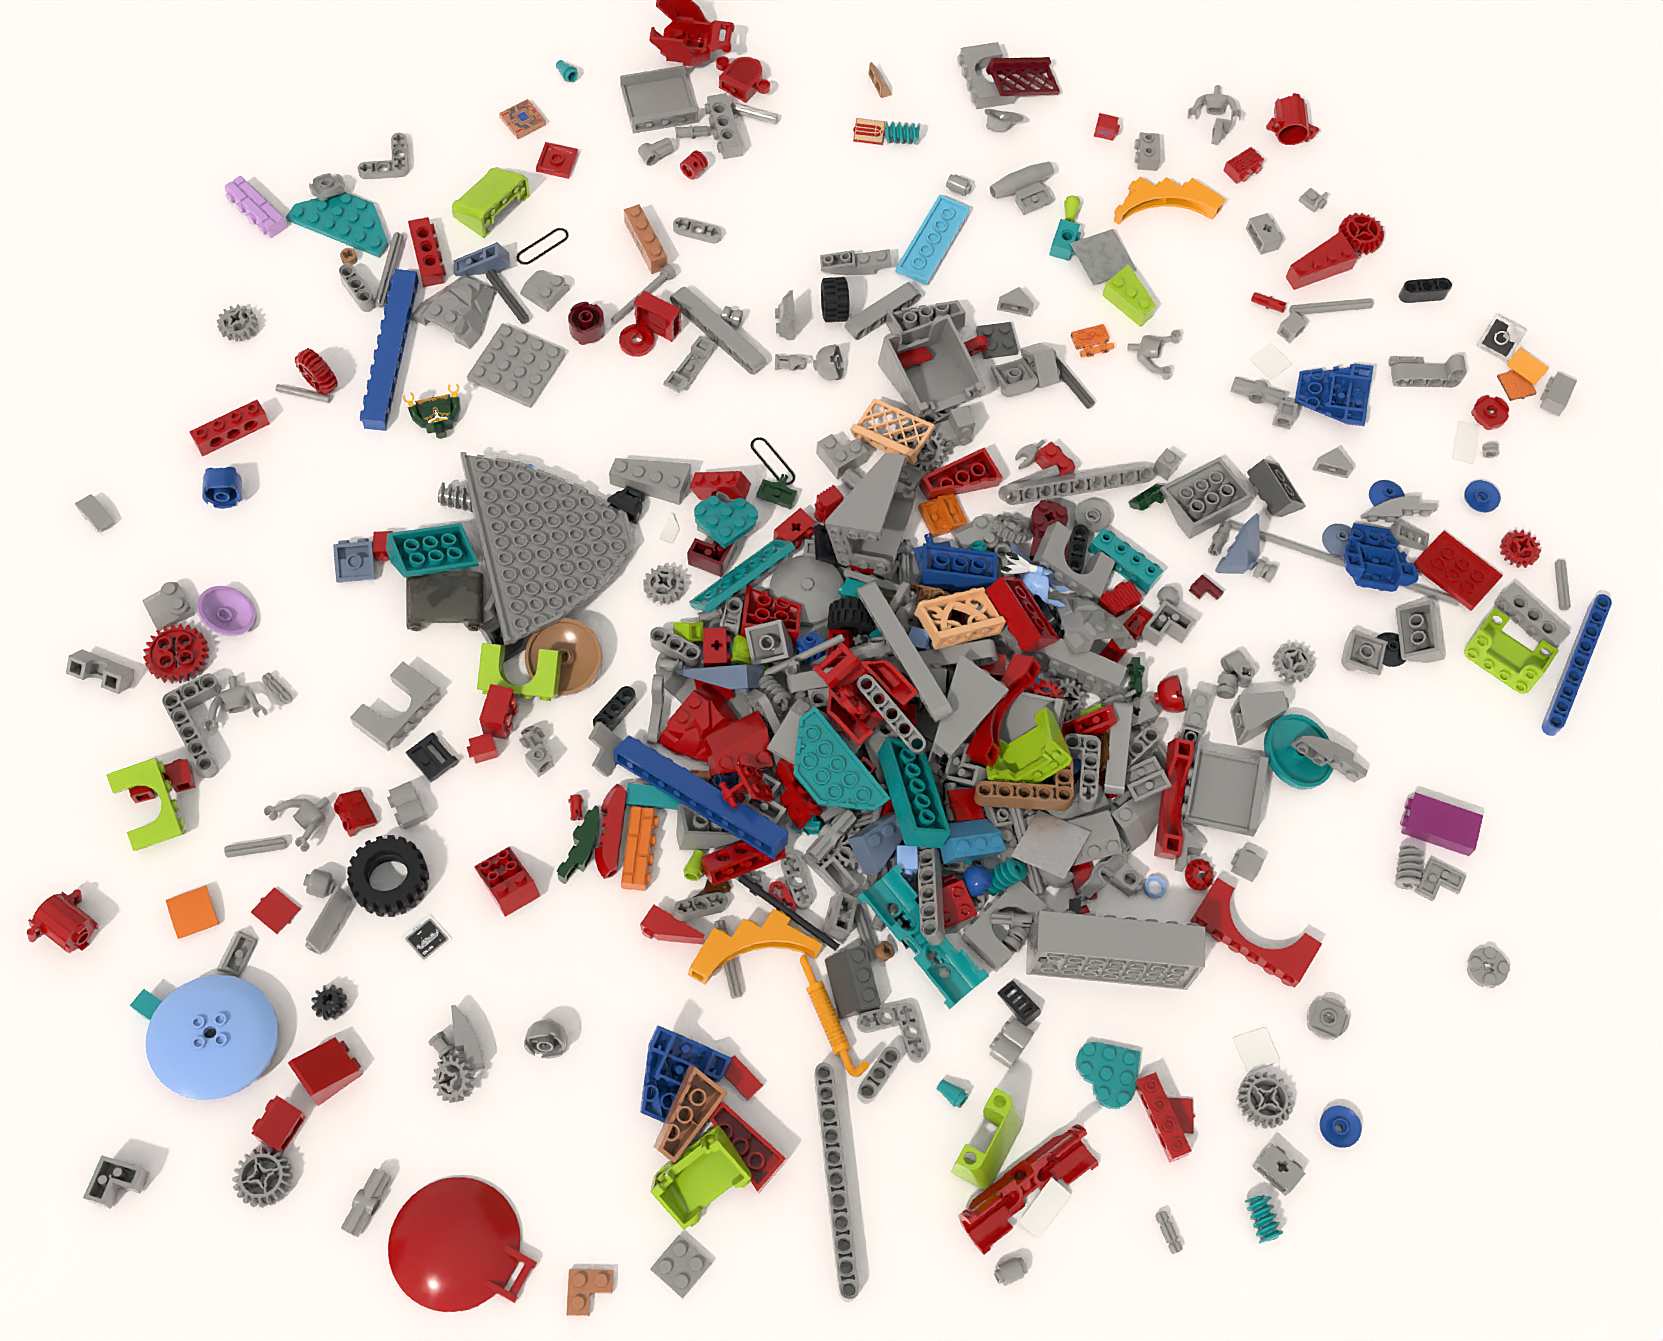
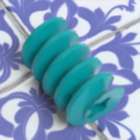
M886 121L885 138L887 143L893 138L894 143L899 139L902 144L904 139H906L907 144H909L911 139H913V143L916 144L919 139L920 123L915 127L914 122H912L909 127L908 123L905 122L902 127L901 122H898L897 126H895L894 121H892L889 126Z
M1008 858L1006 861L1001 862L1000 865L989 869L992 874V886L986 890L990 895L995 896L1008 887L1020 882V880L1025 879L1027 876L1026 867L1018 860L1015 861L1013 858Z
M1261 1195L1244 1201L1245 1203H1251L1247 1207V1211L1254 1212L1250 1219L1257 1220L1253 1224V1228L1260 1229L1256 1236L1263 1237L1259 1244L1275 1240L1284 1233L1283 1230H1276V1227L1281 1223L1273 1221L1278 1214L1270 1213V1210L1275 1207L1274 1205L1267 1204L1272 1199L1271 1196Z

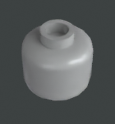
M313 869L311 874H306L303 886H307V894L325 898L327 894L331 895L335 879H332L333 876L330 872Z

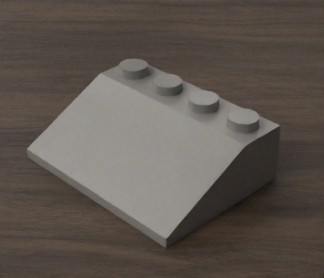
M1221 457L1160 488L1178 526L1189 539L1219 524L1221 521H1225L1246 510L1252 499L1251 493Z
M798 698L768 745L767 750L794 765L799 719L814 706ZM819 710L857 756L863 743L858 746L841 731L826 713Z

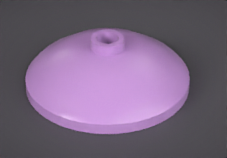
M228 586L210 587L200 595L197 601L199 618L209 629L218 634L226 636L241 635L247 632L254 624L256 612L253 603L244 593Z

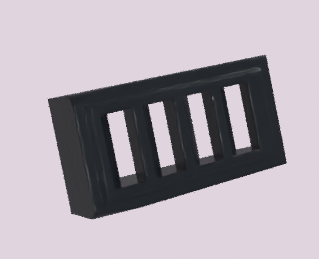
M1013 980L997 992L998 996L1023 1025L1028 1026L1040 1016V1008ZM1015 990L1016 992L1008 998L1007 995ZM1021 997L1017 1002L1013 1003L1016 998ZM1024 1003L1027 1004L1021 1010L1018 1009Z

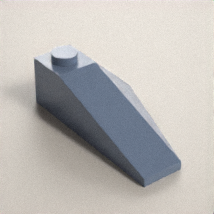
M1256 513L1243 525L1235 537V541L1227 549L1226 558H1221L1215 572L1244 574L1248 569L1251 571L1258 564L1256 560L1260 555L1259 514Z
M745 664L677 670V674L727 689H738V693H748L749 689L757 688L764 665Z

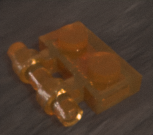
M1104 324L1071 332L1070 337L1076 350L1084 349L1079 351L1081 358L1086 356L1088 358L1093 357L1097 353H1108L1109 350L1114 349L1113 342L1106 343L1109 342L1110 337Z

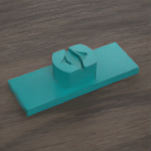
M628 783L625 805L678 810V805L682 804L653 785Z

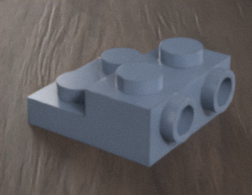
M368 538L357 539V542L350 543V540H340L338 544H333L337 583L376 580L372 541H369Z

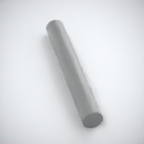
M277 384L275 387V391L326 403L330 402V396L280 384Z

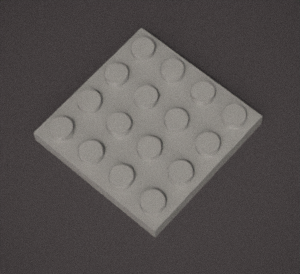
M502 323L468 373L467 380L531 408L566 353L565 350Z

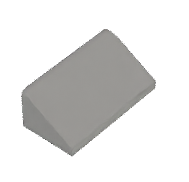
M241 931L235 932L217 970L239 978L257 939Z

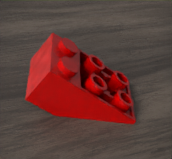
M510 847L501 850L474 866L505 917L540 897L534 880Z

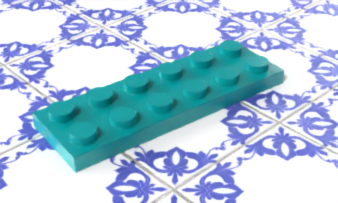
M780 539L772 540L690 600L691 607L704 612L715 611L720 603L728 601L735 592L746 588L747 583L761 577L762 572L773 568L780 559L788 557L791 554L790 552L795 549L793 543Z

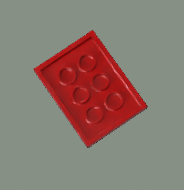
M1443 531L1413 563L1419 572L1470 611L1478 605L1503 577L1500 572L1446 531Z

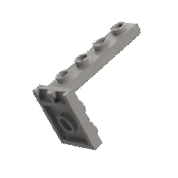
M846 569L843 573L846 578L866 584L874 580L883 596L892 598L889 605L895 615L900 606H905L907 601L920 603L916 599L917 595L915 592L910 590L909 583L903 582L898 585L887 579L881 580L870 574L864 575L857 570L851 571Z

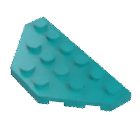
M347 192L331 196L324 201L314 198L296 203L286 216L287 221L378 258L382 256L388 246L374 203Z
M813 707L799 719L793 775L819 806L875 812L890 800L888 794L816 707Z

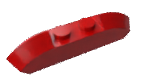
M616 784L607 793L600 810L607 815H603L602 827H605V832L600 835L601 847L595 848V861L603 879L611 878L618 870L627 794L626 790L619 784Z

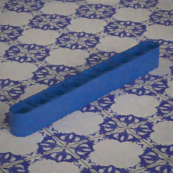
M1605 594L1597 595L1588 606L1541 726L1542 731L1548 736L1556 735L1566 724L1612 605L1610 597Z

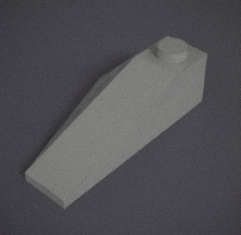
M1162 792L1137 803L1132 798L1111 814L1119 837L1126 845H1131L1134 850L1148 840L1158 824Z
M684 804L678 805L676 836L679 850H704L743 841Z

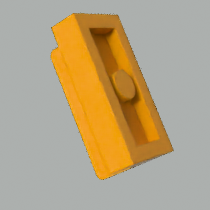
M1521 348L1517 350L1507 363L1508 367L1534 385L1549 370V367Z

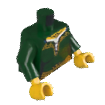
M456 383V391H451V385H448V390L452 393L451 397L450 394L417 400L415 401L416 404L413 403L415 397L412 392H410L412 396L411 401H407L405 395H403L404 402L409 405L407 408L413 422L420 428H425L427 433H435L439 439L445 438L447 436L446 430L453 428V422L457 420L461 411L460 398L457 396L460 390L459 385Z

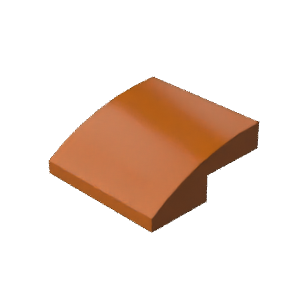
M954 494L938 496L935 501L923 502L918 505L920 514L932 537L950 533L951 530L968 523Z
M207 885L166 900L178 939L219 925Z

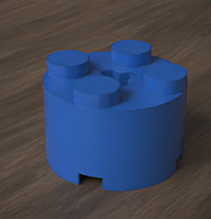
M230 466L226 468L210 467L205 470L202 482V499L205 503L208 504L209 502L215 508L225 509L234 507L236 502L241 501L242 478L236 472V468Z

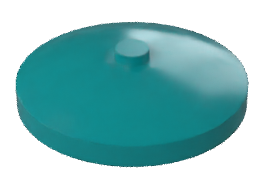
M1298 714L1282 716L1268 727L1264 737V752L1268 758L1269 766L1279 779L1291 787L1307 790L1323 784L1330 777L1333 768L1329 764H1325L1322 767L1315 764L1311 759L1292 747L1291 743L1301 736H1315L1329 740L1327 734L1316 722Z

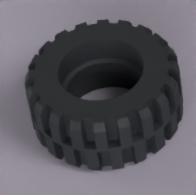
M387 835L385 839L382 836H378L376 841H366L364 848L359 847L356 850L357 856L351 857L349 861L351 866L347 868L349 876L347 881L354 898L367 912L371 914L375 912L380 917H383L384 913H387L389 917H395L397 912H400L401 915L407 913V908L411 907L413 909L417 906L416 901L423 899V891H427L429 885L427 882L429 880L428 867L420 849H417L416 845L411 841L407 843L406 838L401 836L398 839H395L394 835ZM394 861L406 866V878L398 887L388 891H380L370 885L371 874L379 865Z

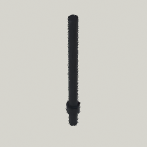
M744 875L739 877L738 881L750 889L749 892L754 896L761 897L777 910L783 911L791 920L834 951L839 948V943L770 895L759 883L752 882Z

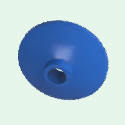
M1379 480L1369 489V499L1373 506L1391 499L1405 497L1402 488L1390 480Z
M1473 481L1468 484L1464 491L1467 504L1478 512H1491L1499 506L1501 501L1498 489L1487 481Z
M1332 1106L1324 1111L1320 1118L1321 1134L1329 1144L1338 1148H1347L1359 1140L1362 1132L1361 1122L1356 1113L1348 1107ZM1336 1125L1341 1127V1132L1335 1129Z

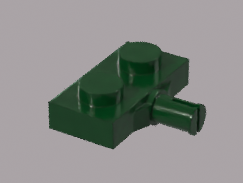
M781 474L778 482L763 479L756 497L791 510L797 496V491L785 485L789 477L787 475L784 477V474Z
M1154 484L1128 501L1130 508L1142 511L1154 502L1163 503L1164 497L1160 490L1163 485Z
M1132 657L1130 663L1126 666L1128 667L1126 673L1130 675L1128 692L1133 689L1137 692L1131 696L1132 700L1136 697H1141L1143 692L1142 677L1145 667L1140 665V657Z

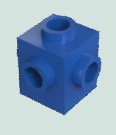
M815 630L796 639L795 652L798 655L825 642V640ZM826 650L805 659L804 662L808 664L826 655Z

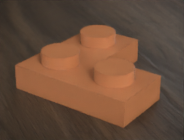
M569 1269L566 1316H589L590 1294H612L613 1270Z

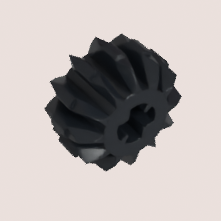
M333 984L329 989L326 985H323L322 992L319 990L315 991L318 997L311 998V1001L315 1003L311 1008L313 1011H316L315 1015L318 1018L323 1016V1019L327 1021L331 1016L333 1020H336L337 1013L340 1015L344 1014L341 1008H347L348 1006L344 1002L347 1000V995L343 994L342 988L336 989V986ZM328 1000H330L331 1002L333 1001L331 1005H329L328 1003L326 1004Z

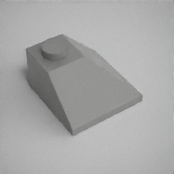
M781 619L745 628L752 665L780 662L795 656L792 640Z

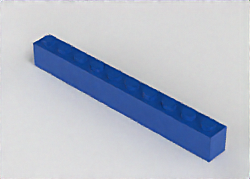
M395 269L394 276H391V290L387 292L388 304L384 306L385 317L380 323L381 334L377 336L378 348L374 350L373 358L375 361L370 367L371 378L367 380L368 392L363 397L364 409L360 411L359 416L364 429L386 431L410 325V316L412 315L419 284L417 271Z
M628 735L614 749L615 763L770 858L775 859L788 844L789 832L784 827L770 821L766 816L755 812L751 807L737 801L736 798L738 806L731 809L730 804L723 799L722 791L718 787H714L703 778L691 773L687 768L679 766L672 759L666 758L655 749L646 746L639 739Z

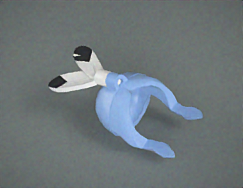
M1006 552L1007 559L1015 565L1002 567V573H1025L1022 581L1032 597L1039 595L1046 604L1065 607V604L1060 601L1048 599L1049 587L1059 592L1070 590L1068 587L1053 584V572L1051 570L1032 565L1019 555Z

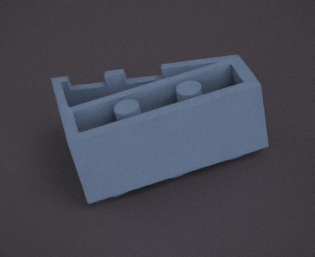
M895 811L886 813L848 838L865 875L880 872L903 839Z

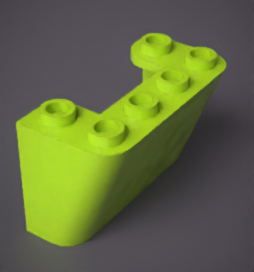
M1494 608L1465 647L1464 654L1469 660L1516 692L1521 694L1528 693L1546 672L1559 650L1542 640L1537 648L1531 651L1502 631L1511 618L1497 608ZM1493 616H1499L1502 619V623H1495ZM1541 649H1548L1551 655H1543L1541 653Z
M996 1087L983 1109L984 1118L989 1123L998 1127L985 1153L965 1143L950 1173L982 1190L987 1189L993 1184L1022 1128V1120L1011 1097ZM971 1152L975 1155L976 1161L964 1157V1155Z

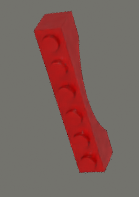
M1014 653L1001 679V682L1009 689L1008 693L979 724L967 747L965 754L974 763L990 767L994 766L1001 752L1000 728L1005 713L1013 701L1025 689L1034 684L1042 668L1034 657Z
M1175 738L1168 742L1164 772L1172 787L1162 791L1154 851V856L1174 860L1180 857L1182 853V799L1187 775L1193 760L1195 743L1193 741Z

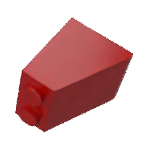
M336 1037L287 1062L318 1106L362 1076L358 1070L361 1068V1065L355 1057L350 1059L347 1054L350 1049L343 1040L339 1043Z

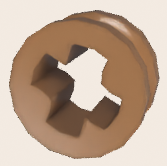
M345 248L340 252L343 264L354 265L357 262V255L354 249Z
M883 941L874 948L875 956L882 962L892 958L895 953L893 946L888 941Z

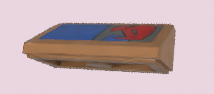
M870 62L868 75L881 98L891 96L892 93L881 72Z

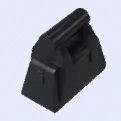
M626 486L622 491H617L608 497L607 501L615 509H621L626 512L628 520L637 524L642 513V502L645 501L646 495Z

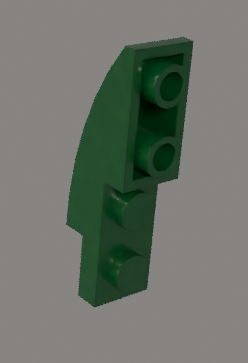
M596 805L592 810L589 809L586 812L582 825H578L572 835L575 845L570 849L566 862H562L557 869L558 880L564 884L567 883L576 868L584 872L594 853L600 829L599 807Z

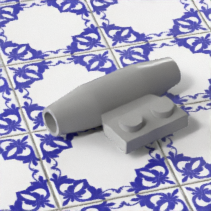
M1047 161L1029 165L1010 173L989 187L990 193L993 198L1015 194V202L1023 215L1053 202V197L1046 186L1040 182L1054 174L1053 165Z

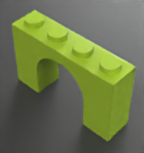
M482 643L477 690H483L482 694H487L490 684L511 688L514 690V694H521L520 698L524 699L540 696L539 700L551 701V698L558 697L562 661L561 651L539 649L535 676L527 684L517 686L512 684L504 674L503 665L506 646Z
M152 758L106 774L113 794L138 786H148L155 790L160 797L161 811L158 817L148 825L127 832L133 851L184 835L183 830L186 829L183 819L179 818L176 812L179 810L176 799L171 798L170 792L172 787L170 781L164 778L163 773L166 772L162 760L158 761V758Z

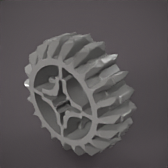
M1257 1072L1255 1077L1253 1075L1248 1076V1081L1244 1080L1242 1082L1243 1087L1238 1089L1240 1095L1237 1096V1100L1242 1101L1238 1104V1108H1244L1241 1116L1247 1114L1249 1116L1247 1122L1250 1123L1254 1120L1255 1127H1258L1260 1123L1263 1129H1266L1268 1125L1271 1129H1274L1276 1124L1281 1126L1283 1120L1287 1121L1289 1119L1288 1114L1293 1112L1290 1106L1294 1104V1101L1289 1099L1293 1096V1093L1286 1091L1289 1085L1283 1086L1281 1084L1284 1081L1282 1078L1277 1081L1276 1074L1269 1078L1268 1072H1264L1263 1076L1260 1072ZM1265 1085L1270 1087L1271 1089L1265 1091L1261 1088L1258 1089L1256 1086ZM1276 1093L1280 1099V1106L1275 1099ZM1250 1094H1252L1251 1097H1252V1098L1255 1100V1102H1256L1255 1108L1253 1107V1105H1252V1103H1251ZM1270 1094V1096L1267 1098V1102L1263 1106H1261L1264 1097L1266 1098ZM1262 1110H1267L1270 1113L1273 1112L1275 1115L1267 1116L1261 1114L1260 1112Z
M262 1147L259 1154L256 1149H253L252 1157L245 1154L244 1157L247 1160L245 1162L242 1160L238 1161L241 1168L234 1169V1172L239 1175L232 1178V1181L237 1183L233 1186V1189L239 1191L237 1197L243 1198V1203L247 1204L250 1202L252 1207L259 1204L260 1208H264L266 1201L269 1206H273V1199L275 1198L280 1202L281 1197L279 1194L282 1192L284 1195H287L288 1192L284 1187H291L292 1185L291 1182L287 1181V1179L293 1178V1174L288 1172L292 1169V1166L287 1164L289 1161L287 1157L282 1158L283 1154L280 1151L275 1154L273 1148H270L267 1152L266 1148ZM262 1162H274L277 1164L278 1168L265 1169V1166L262 1164ZM254 1166V1173L247 1177L250 1169ZM262 1172L267 1176L264 1177L266 1178L264 1184L259 1180ZM279 1175L277 1184L273 1189H271V1183L273 1182V1180L277 1179ZM260 1186L264 1194L250 1193L248 1187Z

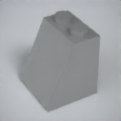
M1284 691L1238 695L1230 709L1237 745H1242L1265 732L1274 721L1284 716L1289 708V700L1285 697Z

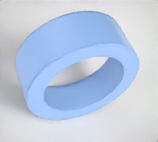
M1151 876L1144 883L1143 889L1149 898L1158 899L1166 892L1167 885L1163 878ZM1152 881L1158 882L1162 887V892L1159 894L1151 893L1148 889V883Z

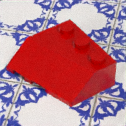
M747 584L740 636L746 637L745 628L781 619L790 635L793 648H796L802 605L782 597L775 598L770 596L769 592L764 590L762 592L753 589L752 585Z
M758 710L704 737L710 777L716 774L738 773L734 767L736 764L756 767L758 769H766L773 766L771 751L767 750L770 744L767 726Z

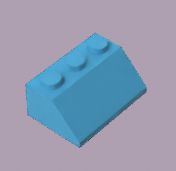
M986 818L948 823L951 834L942 848H940L944 865L994 858L1006 851L1001 831Z

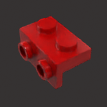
M790 783L779 799L784 808L787 809L786 811L797 829H803L812 815H821L823 813L821 807L800 783Z
M361 789L339 794L334 803V810L339 815L342 826L347 831L349 837L354 836L357 830L374 827L377 824V820Z

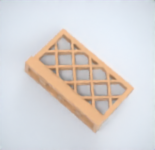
M874 398L858 423H853L850 431L855 439L858 438L859 441L883 452L906 455L907 462L914 465L918 460V453L934 431L935 425ZM876 405L882 407V412L873 414L872 411ZM895 413L898 418L888 421L887 415ZM884 416L886 422L876 425L874 419ZM911 420L913 425L903 428L902 421ZM866 421H873L874 426L863 427ZM900 423L901 429L890 430L889 425ZM887 426L888 433H878L877 429ZM923 426L928 428L925 433L918 435L917 428ZM915 429V436L905 437L904 432ZM903 434L904 439L894 441L892 438L894 435ZM918 440V445L915 449L908 447V442Z

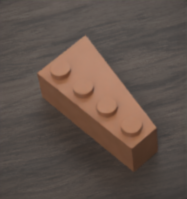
M689 1065L653 1147L675 1163L726 1096L727 1092L695 1066Z

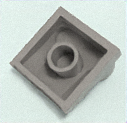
M539 270L524 283L520 295L546 312H549L570 290V285L565 282L562 276L552 275L544 270Z
M789 290L782 298L781 303L778 304V308H775V319H778L779 322L776 323V334H779L780 337H784L786 340H794L795 313L793 290Z
M1024 358L991 366V371L1001 387V394L1006 397L1028 393L1038 384L1037 376Z
M984 516L975 517L973 522L951 530V534H953L959 548L969 549L972 542L984 541L985 545H987V552H994L995 547L999 544L998 536L993 531L989 519Z
M167 582L162 585L161 590L142 600L153 624L159 631L164 630L163 626L168 628L171 624L175 625L194 616L178 582Z
M1352 629L1344 645L1341 659L1342 666L1348 671L1360 670L1380 676L1385 648L1388 642Z

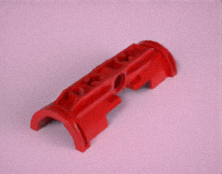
M1075 1124L1064 1134L1053 1137L975 1197L969 1207L958 1215L965 1232L983 1255L991 1250L990 1246L1013 1229V1226L1007 1220L1026 1206L1023 1199L1037 1188L1042 1191L1051 1178L1055 1181L1062 1179L1067 1185H1070L1087 1170H1093L1099 1165L1097 1159L1081 1141L1087 1135V1131L1083 1126Z

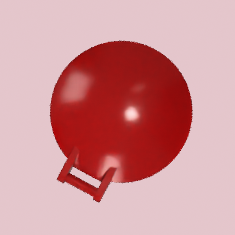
M446 1178L421 1188L402 1206L390 1230L388 1258L396 1282L413 1301L427 1309L438 1312L470 1310L493 1298L496 1294L515 1303L518 1299L517 1294L531 1269H534L537 1265L536 1261L520 1253L519 1223L509 1202L492 1186L472 1178ZM518 1263H523L524 1266L510 1291L505 1290L504 1288Z

